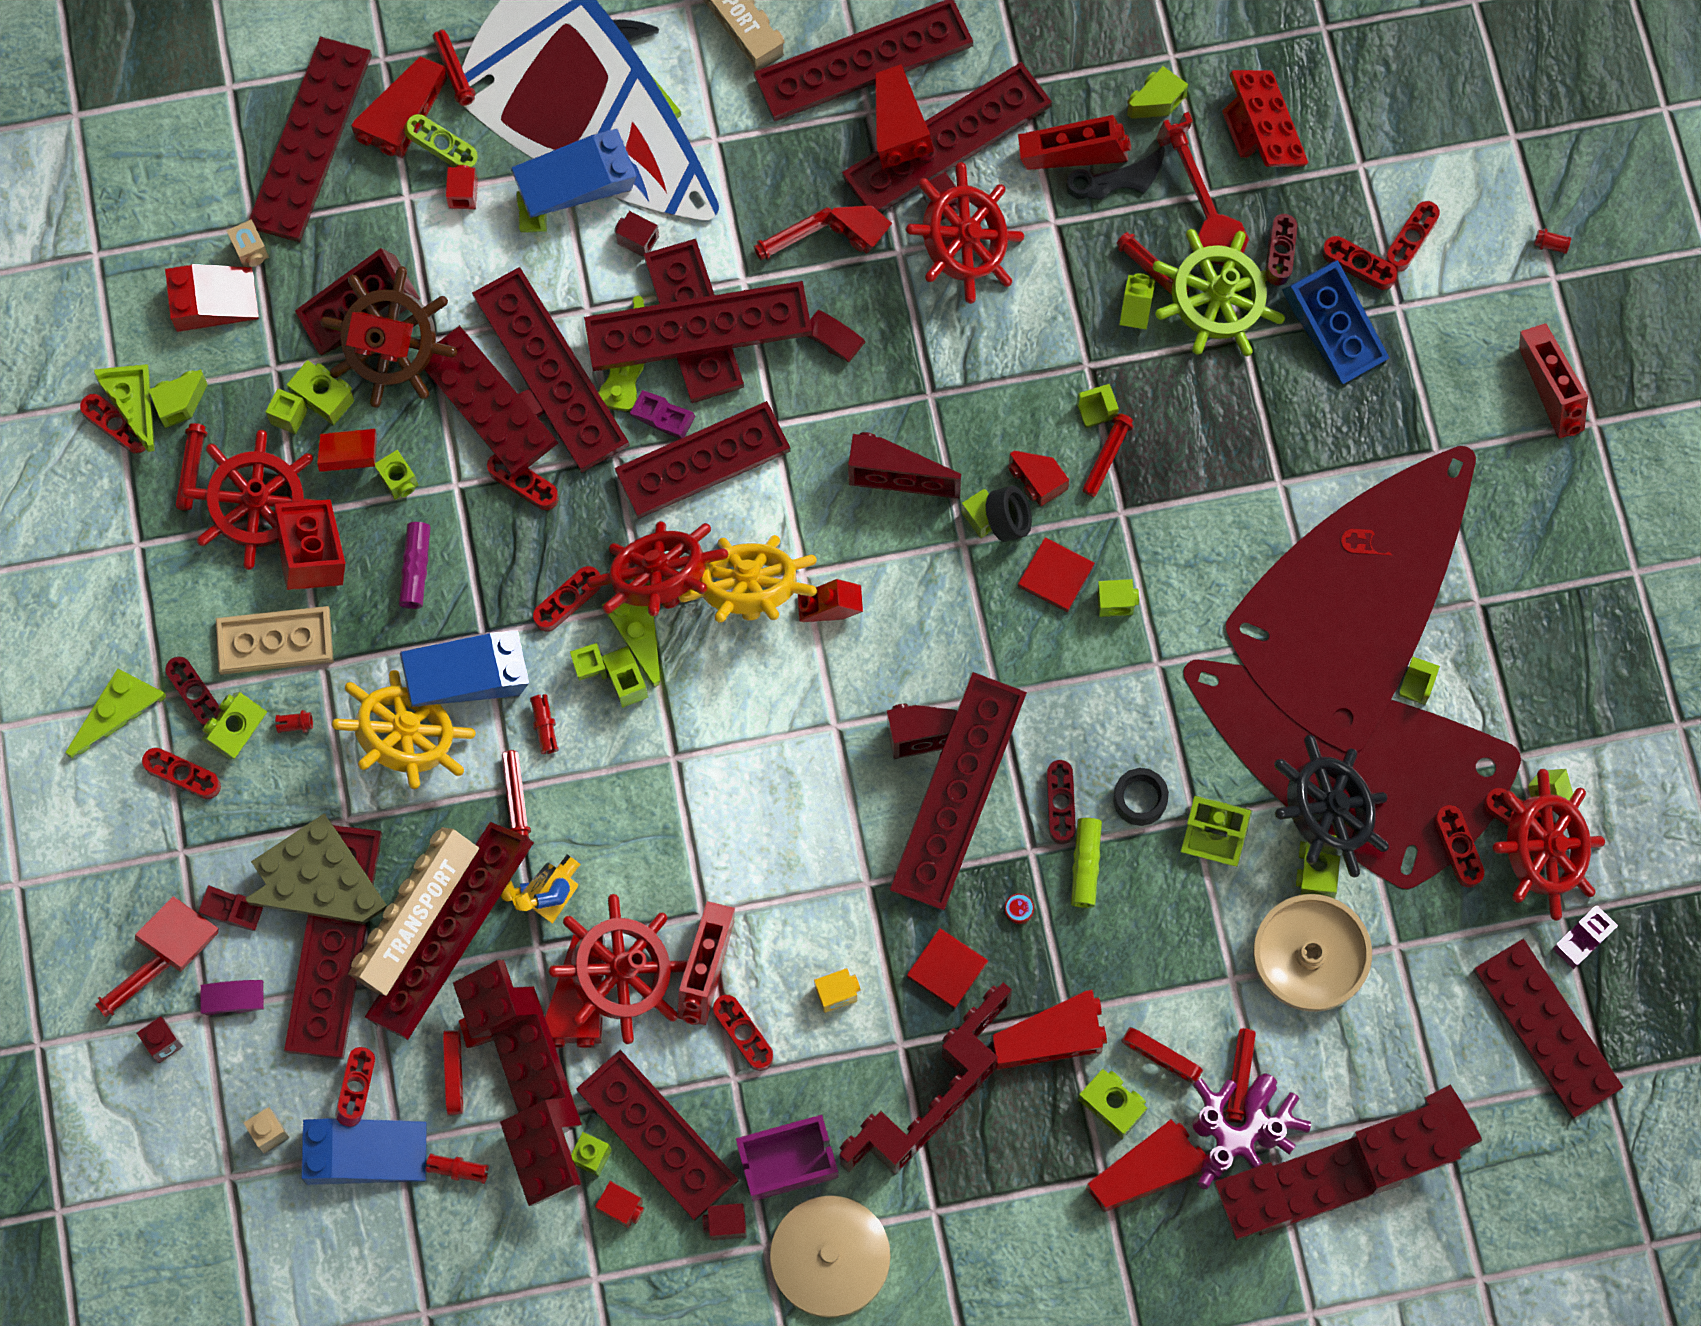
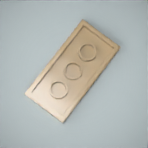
M329 606L216 618L218 669L220 675L334 663Z

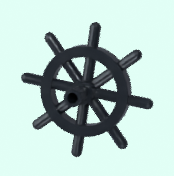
M1306 735L1304 743L1310 758L1309 762L1303 764L1297 770L1283 759H1277L1274 763L1275 768L1290 780L1287 790L1288 807L1278 808L1275 811V816L1279 820L1292 818L1300 834L1311 844L1306 856V861L1309 864L1317 862L1320 852L1335 856L1343 855L1349 875L1356 878L1360 875V868L1354 850L1363 846L1367 841L1380 852H1386L1389 849V844L1373 831L1376 821L1375 805L1385 803L1388 797L1384 792L1371 794L1363 778L1353 769L1357 758V751L1355 749H1348L1343 761L1332 757H1321L1315 737L1313 735ZM1313 773H1315L1320 788L1309 780ZM1328 775L1335 779L1333 788L1331 786ZM1344 789H1346L1350 797H1348V795L1344 793ZM1307 794L1315 799L1312 803H1308ZM1355 808L1356 817L1349 812V809ZM1331 824L1333 826L1336 837L1328 833ZM1345 824L1354 830L1350 838L1348 836Z

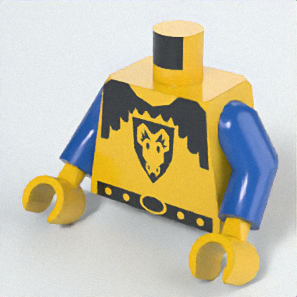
M566 854L557 868L549 862L546 863L531 882L521 883L520 887L514 888L512 881H509L500 896L504 901H513L516 910L528 911L533 909L553 924L579 885L571 877L581 864Z

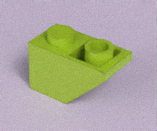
M1162 66L1157 73L1153 71L1147 77L1144 83L1145 86L1140 91H1134L1127 101V104H1129L1127 116L1131 119L1170 116L1186 98L1188 84Z
M1145 274L1128 275L1119 325L1147 330L1155 279H1151Z
M201 369L187 371L177 379L159 382L154 388L149 389L159 418L165 428L192 418L208 385Z
M628 646L601 656L622 708L649 698L642 675Z

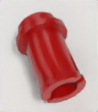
M1544 228V230H1538L1534 246H1538L1539 250L1546 248L1567 254L1571 237L1548 232V229Z
M301 710L298 714L276 715L275 722H279V725H276L277 733L299 730L307 733L308 730L313 729L312 713H306L305 710Z

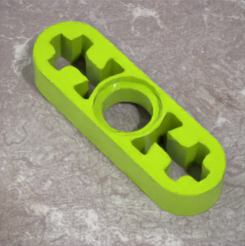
M416 114L411 116L406 122L404 132L408 139L452 167L467 165L472 168L477 162L478 154L474 147L427 117ZM420 123L422 131L417 134L413 131V125ZM430 130L434 131L428 141H426L425 138ZM437 136L444 137L448 142V148L444 150L438 149L434 144V138ZM454 145H456L457 148L454 150L455 152L450 156L448 153L452 150ZM466 152L468 154V160L465 163H462L460 161V155Z

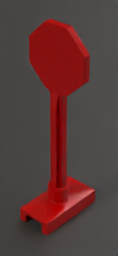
M1189 112L1183 114L1179 124L1171 125L1169 119L1163 121L1156 136L1158 144L1162 147L1171 143L1174 150H1177L1207 219L1204 221L1198 235L1203 247H1230L1235 233L1242 231L1246 237L1240 252L1244 253L1249 238L1242 222L1223 214H1217L1188 147L1189 141L1186 135L1193 122ZM1213 262L1222 267L1224 265L1222 262Z

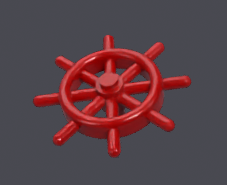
M959 162L955 167L957 182L955 187L939 193L928 179L922 178L919 180V187L931 201L925 210L923 224H908L906 232L909 235L923 236L927 252L934 262L925 275L926 281L934 282L941 272L954 279L964 281L965 301L968 304H972L976 301L975 279L993 273L1003 286L1009 287L1012 285V278L1000 264L1005 256L1008 241L1021 242L1024 240L1025 235L1021 231L1007 230L1004 215L997 205V202L1006 191L1005 186L998 184L989 195L976 187L968 186L966 164ZM958 199L959 216L948 204L951 200ZM969 203L977 208V211L971 218ZM942 214L950 222V226H940ZM984 218L989 229H983L980 225ZM980 239L990 240L989 251L979 241ZM960 248L962 251V264L953 258ZM973 251L983 261L977 267H974Z
M265 430L257 431L254 451L240 453L229 459L225 457L215 444H208L206 452L219 466L210 479L208 489L185 487L181 491L184 498L207 500L208 513L214 525L197 538V544L205 546L222 534L232 542L245 546L243 566L247 570H251L255 566L256 547H264L279 542L276 516L270 507H275V504L317 501L304 499L302 484L297 475L312 463L313 456L305 453L289 465L281 458L266 453L267 433ZM253 466L252 479L247 482L238 470ZM264 467L278 474L265 485L263 483ZM229 477L241 492L221 491L220 489L224 481ZM287 483L292 497L272 496L271 494ZM219 502L238 503L240 505L224 516ZM248 513L246 531L232 525ZM260 514L273 529L258 532Z
M659 521L655 525V533L641 537L626 547L612 543L609 546V552L616 555L611 564L609 573L589 577L587 585L590 588L612 584L616 595L603 605V611L606 614L612 613L625 602L634 606H648L649 615L654 617L659 614L660 604L666 609L673 608L680 602L678 597L690 589L699 594L705 593L707 585L699 580L704 574L706 563L726 559L728 551L724 548L707 552L702 551L699 541L711 532V526L708 523L702 524L689 535L680 531H666V524L663 521ZM684 553H687L689 555L681 557ZM632 579H634V580H633L631 583H629V584H627V583L625 582V581H627V580H632Z
M1540 769L1537 772L1539 796H1533L1521 802L1511 791H1506L1503 794L1504 801L1514 811V814L1509 823L1507 841L1494 843L1493 851L1497 854L1508 853L1511 866L1521 881L1512 895L1513 901L1521 903L1529 890L1537 894L1548 895L1550 917L1552 920L1558 921L1562 918L1560 894L1568 892L1577 886L1586 897L1591 898L1595 895L1594 887L1584 876L1589 867L1591 848L1604 846L1605 839L1602 836H1590L1587 823L1578 809L1586 796L1585 789L1577 788L1570 800L1558 795H1551L1549 772L1546 769ZM1538 811L1541 812L1542 826L1534 818ZM1553 812L1559 816L1555 825L1553 823ZM1566 828L1569 834V838H1567L1563 834ZM1530 830L1532 835L1528 838V832ZM1567 849H1571L1570 859L1565 854ZM1557 863L1565 871L1560 878L1558 876ZM1544 865H1546L1547 879L1539 874Z
M611 894L608 897L609 920L595 925L588 931L572 916L564 917V926L580 940L574 949L571 965L551 966L548 973L551 977H572L579 996L585 1002L573 1018V1023L576 1026H582L594 1011L605 1017L620 1019L622 1041L625 1044H631L634 1041L632 1018L642 1015L654 1007L669 1021L674 1022L678 1019V1013L662 998L669 985L670 973L685 972L688 960L670 961L664 944L656 935L667 922L668 917L665 913H658L648 927L638 921L621 918L619 897L616 894ZM611 933L613 953L597 939L602 935ZM623 934L637 939L627 952L624 949ZM645 948L648 951L652 959V962H646V956L642 952ZM590 950L601 958L605 964H588ZM654 973L652 987L650 988L636 974ZM605 975L606 978L596 989L591 982L590 976ZM628 984L644 999L638 1003L630 1004ZM615 985H617L618 1004L605 998Z

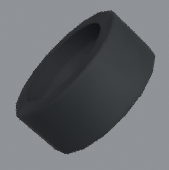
M1009 486L989 493L986 500V515L994 535L1003 542L1026 537L1031 531L1032 517L1029 503L1023 492L1015 486Z
M1146 768L1132 769L1123 774L1115 785L1114 807L1119 816L1132 825L1144 826L1152 824L1161 818L1166 810L1169 791L1166 782L1160 774ZM1136 781H1145L1153 785L1158 795L1155 807L1145 813H1138L1129 809L1124 800V791L1128 785Z

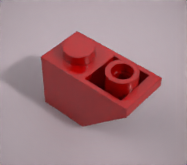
M873 206L833 208L825 218L833 231L845 235L856 250L864 251L866 254L893 224Z
M1020 451L1010 453L1008 465L1010 473L1015 479L1020 478L1025 485L1024 491L1031 501L1036 500L1040 507L1068 490L1069 478L1053 457Z
M835 579L816 587L817 593L814 596L798 594L800 622L844 620L863 612L862 590L859 584Z

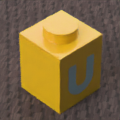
M848 968L814 980L824 1013L858 1001L857 992L861 991L856 975L850 976Z

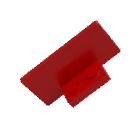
M1232 70L1229 76L1237 97L1222 112L1240 158H1248L1258 149L1266 167L1306 166L1308 164L1306 154L1273 72L1270 70Z

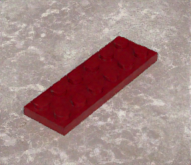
M696 238L644 253V259L659 304L715 295ZM733 349L677 358L691 404L744 388V382Z
M460 325L437 342L455 347L457 355L451 358L433 353L430 362L424 370L514 478L559 444Z
M765 401L615 468V472L637 518L640 519L791 452V447L768 401Z
M1524 938L1473 969L1572 1120L1624 1088Z
M621 1049L576 1088L584 1100L694 1221L708 1210V1206L716 1203L739 1182V1179Z

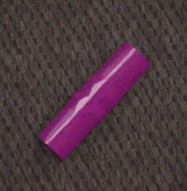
M410 522L407 524L399 606L403 608L420 609L423 607L431 527L427 523Z

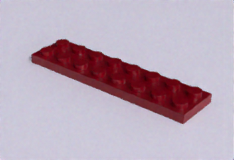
M943 0L754 72V78L775 122L876 84L877 72L900 64L904 72L971 48L974 45V41L955 1Z
M320 36L249 220L252 219L257 231L301 242L372 57L371 50Z
M1020 62L925 121L931 135L934 152L882 169L878 151H875L843 171L842 177L863 206H873L881 213L920 189L918 185L920 179L926 178L929 181L941 173L951 170L957 163L964 162L1052 107V101L1024 64Z
M520 267L472 292L474 300L529 389L531 388L545 415L581 473L630 446L626 436Z
M803 281L584 317L593 372L812 335Z
M973 671L971 672L889 890L945 910L1026 697V691Z
M490 822L475 844L479 847V850L386 996L379 994L365 1015L367 1020L406 1040L410 1038L534 844L530 838Z
M333 825L374 886L382 832ZM308 915L284 1048L286 1053L344 1060L357 980L348 975V973L352 969L353 959L363 951L367 923L358 924Z

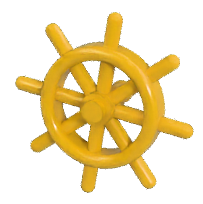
M772 535L766 544L747 543L733 546L726 538H720L717 544L720 549L724 548L728 551V557L724 560L706 563L704 574L699 581L707 585V591L699 594L690 589L678 598L681 602H688L703 597L709 605L719 609L715 614V620L718 623L724 622L730 613L742 614L743 619L752 621L760 617V612H765L770 620H776L779 617L776 607L786 602L793 593L806 596H814L817 593L815 586L799 583L796 578V570L815 565L817 558L810 554L792 560L789 555L777 548L780 544V538L777 535ZM778 575H783V578H782V579L773 578V577L778 576ZM715 578L723 579L720 581L713 582Z
M392 670L389 673V687L380 688L371 694L366 693L353 682L346 683L345 691L358 700L361 706L355 720L334 719L332 721V728L335 730L355 731L360 746L367 753L358 762V767L361 770L368 769L377 761L390 769L406 772L411 789H417L420 786L419 772L428 771L439 764L456 776H461L464 773L463 766L448 756L447 753L453 738L473 739L476 735L475 730L466 727H453L447 712L441 704L411 707L407 687L402 686L400 673L397 670ZM394 705L395 714L385 706ZM406 707L415 710V712L407 711ZM372 712L385 722L370 721V714ZM427 718L432 725L420 724V722ZM375 733H387V737L381 740ZM424 736L438 737V745L435 746ZM413 743L425 753H415Z

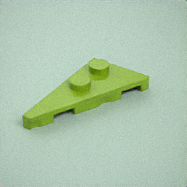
M148 364L94 369L96 380L147 452L155 451Z
M624 602L612 613L607 614V616L653 686L656 687L660 685V671L654 617L649 615L648 606H634Z
M117 668L65 753L71 758L77 754L84 753L90 749L91 744L103 736L108 737L125 726L130 719L137 718L143 714L142 711L158 700L159 702L163 701L166 698V694Z

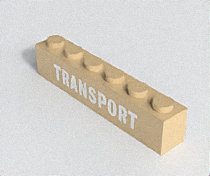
M703 0L756 71L763 69L784 56L783 44L785 41L783 36L777 29L773 30L771 28L767 15L763 10L758 11L754 5V0Z
M441 827L440 830H437L432 835L429 848L415 862V870L409 879H406L399 887V895L396 900L385 909L382 922L378 928H375L367 938L368 944L362 953H359L352 961V969L348 975L374 993L385 996L388 994L479 850V847L454 829Z

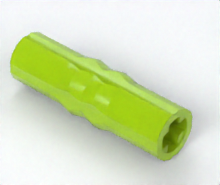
M1079 818L1077 820L1071 905L1074 907L1093 908L1096 904L1102 821L1099 819Z

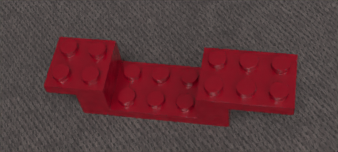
M496 960L453 982V986L471 1038L488 1036L493 1038L518 1111L517 1114L500 1121L527 1204L528 1206H534L581 1185L564 1133L582 1124L535 987H513L505 961Z
M1004 982L998 988L993 985L983 996L984 1002L978 1009L972 1007L963 1017L964 1023L958 1030L952 1028L942 1039L944 1042L942 1045V1059L959 1074L949 1083L948 1087L950 1089L944 1097L938 1095L929 1104L927 1115L923 1119L918 1116L907 1128L909 1132L906 1135L882 1111L876 1116L870 1114L860 1125L862 1128L861 1132L855 1138L852 1135L849 1136L840 1146L842 1150L839 1154L840 1165L850 1172L869 1151L894 1175L909 1162L996 1070L998 1056L977 1037L1010 1004L1011 988Z
M1437 1102L1358 1130L1350 1139L1272 1166V1163L1269 1162L1215 1181L1214 1186L1236 1241L1258 1232L1262 1236L1399 1187L1406 1179L1461 1160L1462 1157L1440 1103Z

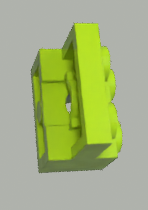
M1194 796L1181 852L1238 867L1253 810ZM1206 828L1226 833L1227 837L1207 832Z

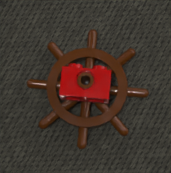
M404 266L397 268L392 290H377L368 293L360 279L356 275H351L348 278V283L358 297V300L350 307L343 321L323 317L320 322L324 328L341 332V345L346 358L330 370V376L338 378L350 369H353L364 379L373 382L370 405L373 408H378L381 405L385 385L400 384L407 381L411 383L419 398L427 399L429 391L419 377V374L426 368L433 353L451 358L457 355L455 347L436 343L435 326L431 315L448 304L447 297L440 296L424 306L415 297L405 293L407 269ZM390 301L387 318L382 317L375 304ZM401 305L413 314L402 322L398 321ZM419 325L421 339L411 337L413 327ZM409 348L419 350L412 362L407 357ZM377 352L380 354L377 369H374L364 360ZM389 361L398 362L402 370L395 373H387Z

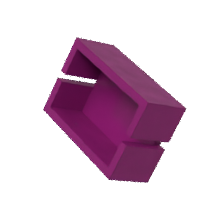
M823 1115L736 1138L752 1202L839 1178Z

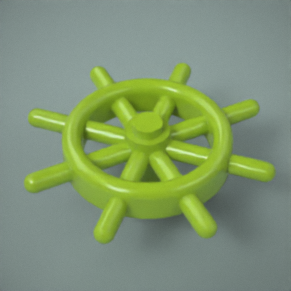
M1189 229L1186 232V238L1193 253L1183 261L1179 269L1161 261H1156L1153 264L1154 271L1174 279L1172 284L1173 304L1158 309L1155 312V316L1157 319L1162 320L1179 314L1185 324L1198 333L1192 347V351L1196 355L1203 352L1208 337L1215 339L1234 337L1242 354L1248 357L1252 354L1253 350L1244 332L1250 329L1260 316L1277 324H1282L1285 321V316L1282 313L1265 307L1267 298L1265 281H1268L1265 277V270L1260 271L1248 256L1240 252L1246 237L1242 231L1235 233L1230 247H1203L1196 231ZM1211 262L1224 263L1220 275H1216ZM1197 265H1200L1207 281L1189 274L1190 271ZM1277 266V267H1276L1277 273H1278V274H1281V273H1280L1281 267ZM1239 272L1244 276V278L1240 279ZM1186 285L1203 293L1188 298ZM1250 287L1252 300L1235 294V292ZM1207 303L1208 307L1203 317L1194 308ZM1231 304L1247 310L1249 313L1238 320ZM1219 308L1227 323L1214 322Z

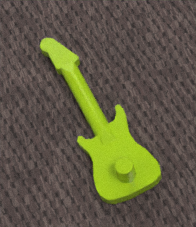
M641 296L633 298V309L644 307V301ZM645 363L610 369L607 380L598 392L609 409L624 412L632 410L637 400L636 382L644 369Z

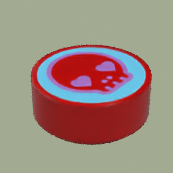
M1018 893L1007 899L1005 915L1011 922L1024 924L1032 918L1034 904L1029 896Z

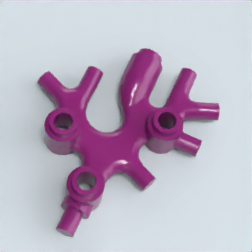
M1263 1073L1261 1076L1256 1077L1247 1092L1244 1105L1246 1114L1245 1124L1242 1127H1233L1225 1121L1223 1108L1235 1090L1236 1083L1227 1079L1220 1091L1214 1093L1202 1078L1196 1081L1193 1087L1201 1096L1204 1108L1193 1119V1129L1199 1136H1214L1217 1142L1216 1147L1203 1160V1167L1201 1169L1203 1174L1197 1182L1198 1186L1207 1190L1212 1181L1218 1180L1232 1165L1233 1157L1238 1155L1243 1156L1251 1168L1262 1165V1161L1254 1150V1143L1256 1141L1264 1148L1271 1149L1277 1146L1290 1155L1296 1145L1285 1137L1286 1129H1294L1309 1133L1311 1129V1121L1299 1119L1292 1115V1110L1299 1100L1298 1095L1290 1092L1276 1115L1269 1117L1265 1113V1108L1277 1090V1080L1273 1076Z

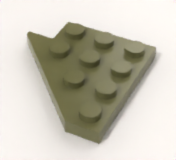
M325 813L251 861L266 885L245 898L249 905L358 924L367 923L387 908L386 903Z

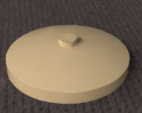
M1306 894L1294 896L1279 903L1265 916L1255 936L1253 958L1262 984L1277 1000L1298 1010L1318 1012L1330 1010L1346 1003L1360 990L1370 971L1372 945L1364 923L1347 905L1324 895Z
M822 1196L799 1204L783 1218L772 1240L770 1263L778 1288L791 1304L805 1313L814 1316L837 1318L861 1310L878 1295L888 1276L890 1247L883 1226L870 1210L848 1198Z

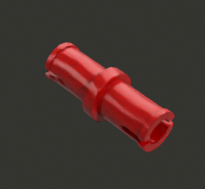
M543 694L542 698L541 695L533 696L530 698L535 720L533 722V729L538 734L541 754H546V751L547 754L559 751L554 731L556 722L551 717L548 695Z
M432 1153L427 1159L426 1164L430 1165L426 1167L427 1173L451 1176V1179L459 1181L461 1178L485 1184L488 1173L485 1172L489 1170L487 1164L483 1165L464 1161L463 1157L457 1156L453 1159Z

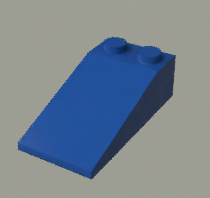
M618 129L591 135L511 168L530 218L631 191L637 177Z
M1338 260L1319 268L1282 289L1295 316L1341 385L1389 359L1383 344Z
M518 631L489 633L400 652L411 707L520 696L529 684Z
M303 1119L302 1180L307 1185L426 1182L427 1122L361 1119L357 1125L349 1127L340 1124L337 1119Z

